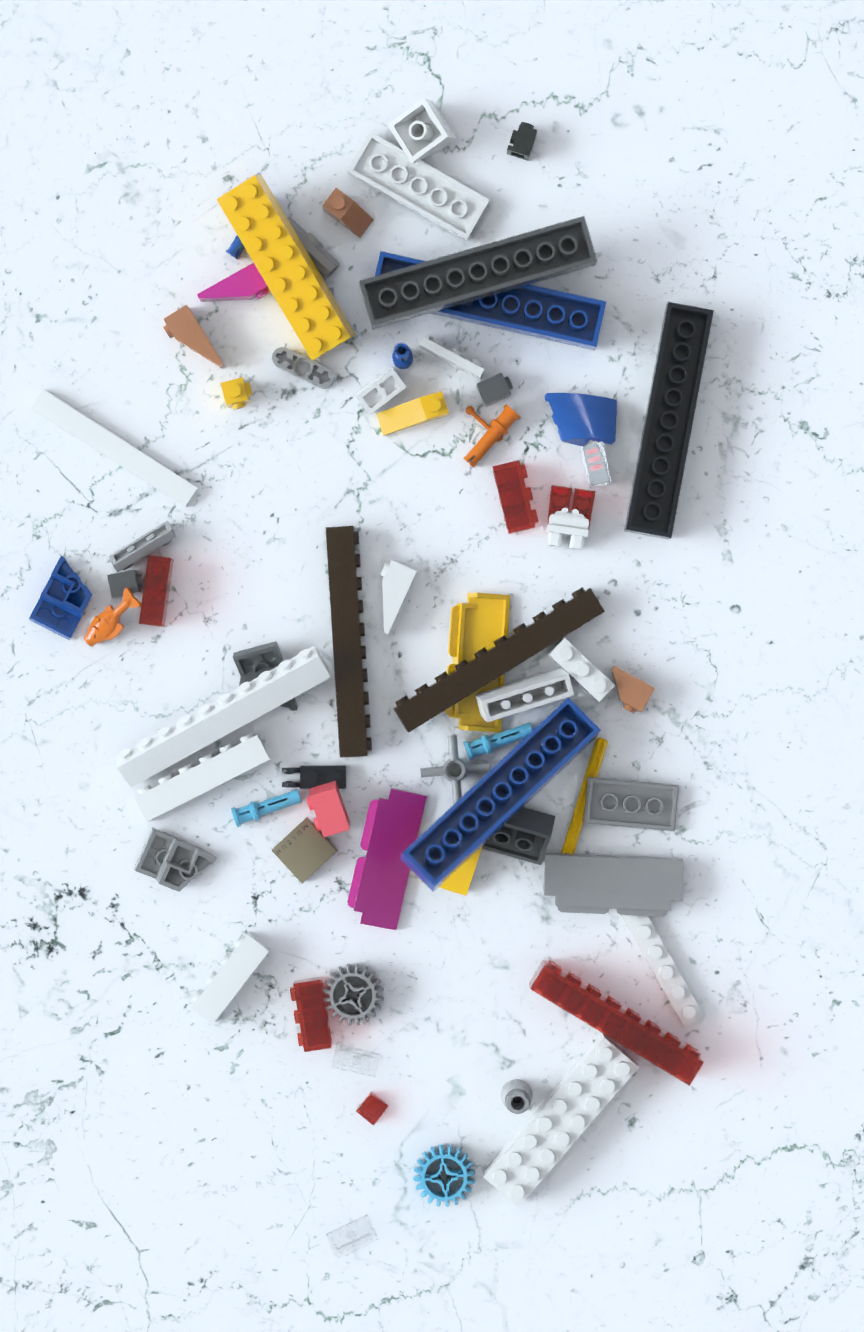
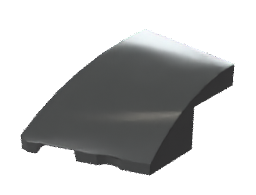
M277 641L233 653V660L241 676L239 686L256 679L261 673L274 669L284 661ZM295 697L280 705V707L290 708L291 711H296L298 708Z

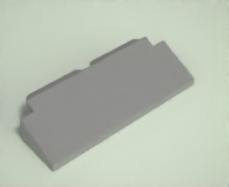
M545 853L544 895L555 896V905L560 912L606 914L609 908H613L620 915L663 917L667 915L668 911H671V901H683L684 860L683 858Z

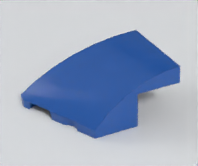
M547 393L545 395V401H548L553 412L552 418L558 427V434L562 442L582 447L590 440L610 445L615 442L617 400L577 393Z
M61 556L29 620L70 640L93 594L82 583L77 573L72 570L65 557Z

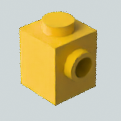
M243 377L220 383L228 408L232 407L233 410L246 407V403L251 402L249 396L253 395L250 383L245 382Z

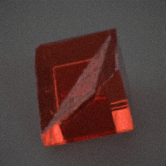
M370 1091L356 1108V1112L374 1126L389 1105Z

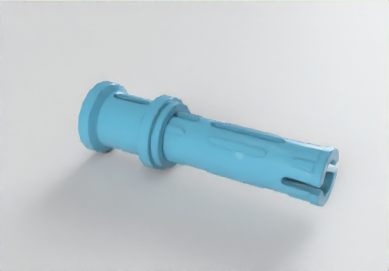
M528 722L527 724L489 737L484 734L479 739L471 742L464 741L463 743L468 758L471 761L473 757L485 753L488 755L492 754L493 749L522 740L533 730L530 722Z
M295 789L294 791L259 803L251 801L249 805L238 809L233 807L231 810L237 827H241L243 823L251 820L258 821L263 815L302 803L298 789Z

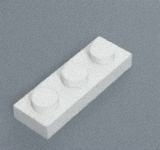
M432 336L429 339L422 338L419 348L473 377L481 379L485 370L481 368L482 363L473 358H470L468 361L461 357L462 353L455 348L450 347L448 350L442 347V342Z

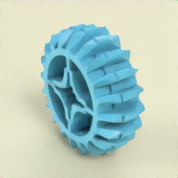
M439 1144V1151L436 1152L435 1147L431 1146V1155L426 1151L423 1152V1157L426 1160L422 1158L417 1159V1163L422 1167H414V1172L419 1175H415L413 1180L420 1182L416 1185V1190L424 1189L420 1196L424 1198L429 1194L428 1203L430 1204L434 1199H437L436 1206L440 1207L441 1201H445V1206L449 1207V1200H453V1203L457 1205L458 1196L463 1200L466 1199L463 1191L467 1193L472 1191V1188L467 1184H475V1179L469 1177L475 1175V1170L468 1169L473 1166V1162H464L467 1160L468 1154L465 1153L459 1156L461 1153V1148L459 1147L455 1152H452L451 1144L448 1145V1150H444L443 1144ZM446 1158L457 1162L462 1170L450 1168L447 1165ZM439 1159L440 1166L438 1169L425 1174L428 1166L433 1161ZM442 1165H444L446 1174L451 1175L447 1176L446 1186L442 1176H438V1174L441 1175ZM459 1177H463L461 1184L450 1192V1183L458 1180ZM427 1181L440 1184L443 1192H438L431 1188Z

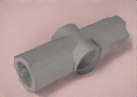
M289 216L287 219L318 271L326 278L330 277L340 266L338 260L323 248V244L313 234L307 233Z

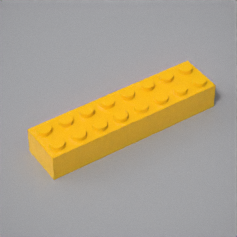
M261 174L250 177L216 199L311 360L319 358L356 335Z

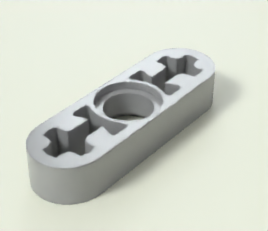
M277 348L272 354V361L276 367L316 387L328 389L334 383V374L329 368L288 348ZM285 352L287 353L286 357L292 361L294 356L298 358L293 363L292 370L288 369L291 366L288 362L283 361L282 364H279L278 354L282 355ZM300 362H307L310 365V370L307 374L302 375L297 372V365ZM314 367H318L316 373L323 375L327 372L330 381L320 384V378L313 376V380H311L309 377L313 374Z

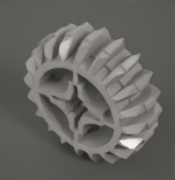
M350 963L346 964L347 971L345 972L339 966L337 968L339 975L333 971L330 973L334 981L330 979L325 980V983L330 988L322 989L323 993L329 994V996L322 998L323 1002L330 1001V1004L325 1007L326 1011L333 1008L334 1011L331 1013V1017L334 1018L339 1014V1023L343 1022L344 1017L348 1018V1026L351 1025L352 1019H355L357 1026L360 1025L361 1017L365 1023L369 1022L367 1014L369 1013L372 1017H375L376 1012L373 1008L380 1010L382 1007L376 1001H384V996L377 995V993L384 991V987L376 988V985L381 983V979L378 978L373 981L372 978L376 975V972L372 971L367 975L368 966H365L363 971H358L359 963H356L355 970H351ZM348 977H359L367 983L357 986ZM342 980L345 993L335 1000V987ZM349 987L353 990V992L360 991V993L357 994V1001L353 997H347V995H349L350 993ZM371 989L372 1001L367 1008H364L361 996ZM350 1003L358 1012L345 1011L340 1005Z

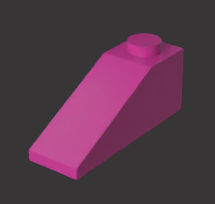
M252 263L198 293L197 296L201 302L252 300L254 298L259 300L267 296L270 289L255 264Z

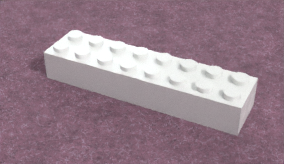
M602 1033L483 1171V1178L519 1208L639 1068L637 1062Z

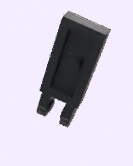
M346 765L282 768V773L285 774L300 773V782H282V787L284 788L300 787V789H310L336 781L339 789H346Z

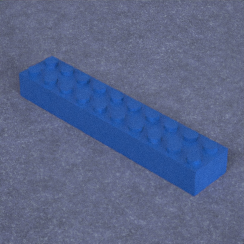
M380 251L375 276L426 261ZM526 285L430 314L595 350L606 301L539 286Z
M568 697L403 851L401 860L434 892L594 741L601 729Z

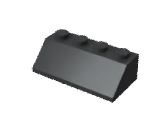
M523 807L482 846V849L541 865L552 835L556 816Z

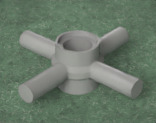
M457 735L448 736L449 759L443 766L420 768L421 777L444 776L448 781L452 782L453 805L462 797L461 781L466 777L467 773L490 771L489 762L466 764L458 757ZM456 763L461 766L462 772L460 775L452 776L449 774L448 768L451 764Z

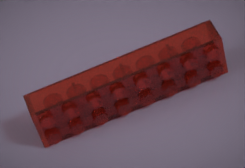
M542 960L529 982V987L532 991L689 1086L704 1063L700 1057L701 1053L698 1052L697 1048L688 1043L686 1046L682 1045L679 1038L668 1031L666 1034L662 1033L659 1028L660 1026L649 1019L644 1022L641 1020L640 1014L629 1007L627 1010L621 1008L622 1005L615 998L608 995L606 999L601 996L602 993L598 988L591 984H588V986L583 985L580 977L572 972L565 974L562 972L561 966L552 960H549L548 963Z

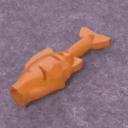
M130 588L124 589L123 601L115 609L112 605H108L104 612L94 617L87 634L83 637L89 646L93 647L97 643L116 638L125 628L120 623V616L129 607L136 608L142 606V603L134 597Z

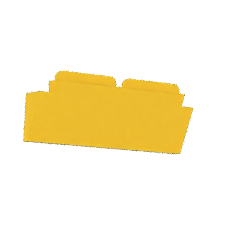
M467 593V604L457 603V605L451 608L448 654L453 657V664L448 665L447 674L456 670L454 665L466 659L469 662L474 659V653L484 647L488 650L495 646L493 641L505 635L508 638L511 595ZM505 674L444 711L450 718H459V730L501 732L502 718L486 722L480 715L475 694L504 686Z

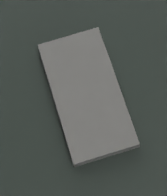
M588 777L583 823L675 831L679 785Z

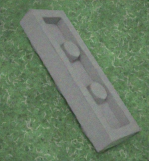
M166 521L110 555L111 563L117 573L130 568L139 559L150 556L157 548L171 543L176 537L172 526Z

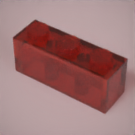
M517 460L492 466L508 535L535 529V523L539 521L536 509L531 510L529 502L533 500L531 488L525 486L524 478H528L525 464L520 465V461Z
M148 555L139 624L165 627L174 559Z
M322 977L294 981V987L290 988L291 1000L296 1001L297 1010H294V1019L296 1024L300 1023L301 1033H297L299 1047L303 1046L304 1052L332 1048L328 1013L325 1009L326 1002H324L325 994L322 990Z

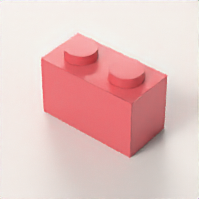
M332 781L310 788L309 797L306 799L310 811L314 810L316 814L314 823L317 831L321 830L323 837L350 830V819L337 782Z

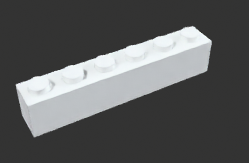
M250 733L240 738V744L233 747L232 743L220 748L221 753L213 757L212 754H208L199 759L201 764L193 768L189 764L178 770L179 775L172 778L169 774L159 779L160 785L154 788L148 785L138 790L139 795L134 797L145 821L148 822L270 760L271 757L260 735L253 736Z

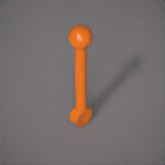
M468 406L465 410L466 413L472 415L489 430L491 426L475 412L472 406ZM501 435V436L499 437V439L497 440V442H499V441H501V440L503 439V435Z

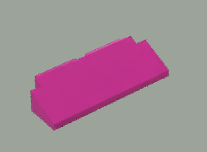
M391 788L389 799L379 798V800L374 799L370 802L360 844L361 848L366 850L367 853L366 857H359L356 861L347 901L348 906L354 908L353 911L362 912L360 924L397 930L410 868L401 860V855L418 837L427 798L426 795Z

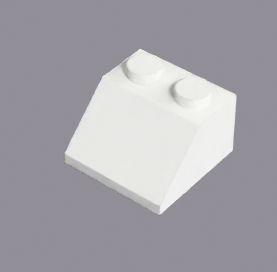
M422 98L387 124L411 163L439 152L456 139L434 102L427 98Z

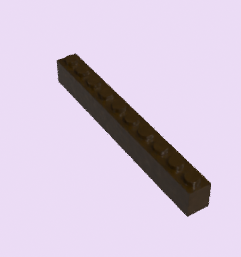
M354 526L326 527L340 758L368 756V751H372V739L367 737L366 729L371 728L370 714L365 713V705H369V692L364 691V682H368L367 668H363L362 659H366V645L361 646V636H365L364 622L360 623L359 613H364L363 599H358V591L362 590V578L357 577V568L361 567L360 554H356L355 545L359 544V531H354Z
M583 587L571 593L573 598L565 602L562 599L552 605V611L547 614L542 611L532 617L534 622L526 626L523 623L514 628V634L510 637L501 636L493 641L495 646L487 650L484 647L475 652V658L471 661L462 660L454 665L456 670L447 674L445 671L434 678L436 682L428 686L425 683L415 689L416 694L408 698L406 695L395 702L397 706L393 710L408 733L605 612L592 589L587 588L585 590Z

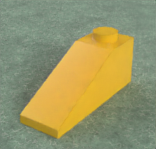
M442 391L376 413L383 436L449 416Z

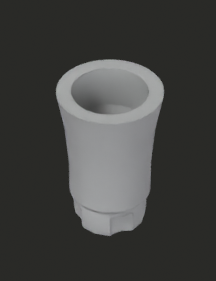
M520 1079L508 1081L501 1090L502 1103L514 1114H522L527 1111L533 1097L531 1087L527 1082ZM516 1096L522 1097L519 1102H515L513 1098Z

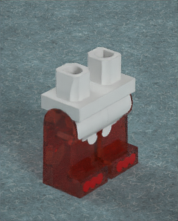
M551 485L546 527L548 546L561 547L563 535L571 537L570 549L582 550L585 539L588 537L596 491L575 488L572 508L569 511L572 488Z

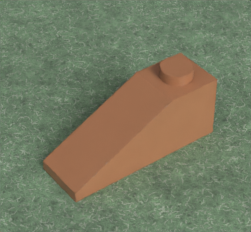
M187 305L163 319L167 324L163 328L170 339L175 337L179 343L219 368L225 366Z

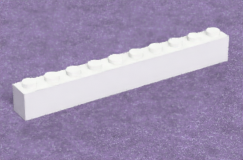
M315 646L310 649H304L294 658L282 661L274 669L265 671L256 679L241 684L238 689L221 695L218 700L201 706L198 711L191 715L181 717L173 725L163 727L158 733L149 738H143L135 746L123 749L115 756L116 767L132 788L331 678L329 668Z

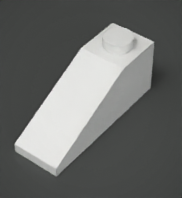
M391 560L390 564L385 563L380 574L384 577L382 580L384 633L388 635L417 574V571Z

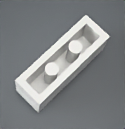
M563 638L548 654L597 702H600L615 686L566 638Z

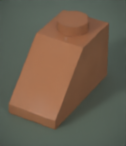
M338 188L334 189L322 205L324 212L359 238H361L374 220L354 200Z
M613 666L611 672L619 700L624 703L623 708L635 714L636 710L642 712L655 688Z

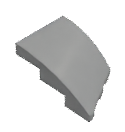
M152 827L134 866V870L155 878L160 885L180 892L188 885L190 880L200 875L201 871L210 863H214L217 857L195 845Z

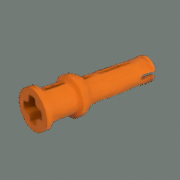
M505 404L503 412L496 419H492L489 430L463 459L468 463L475 456L469 463L474 468L499 437L507 435L510 426L516 420H520L521 417Z

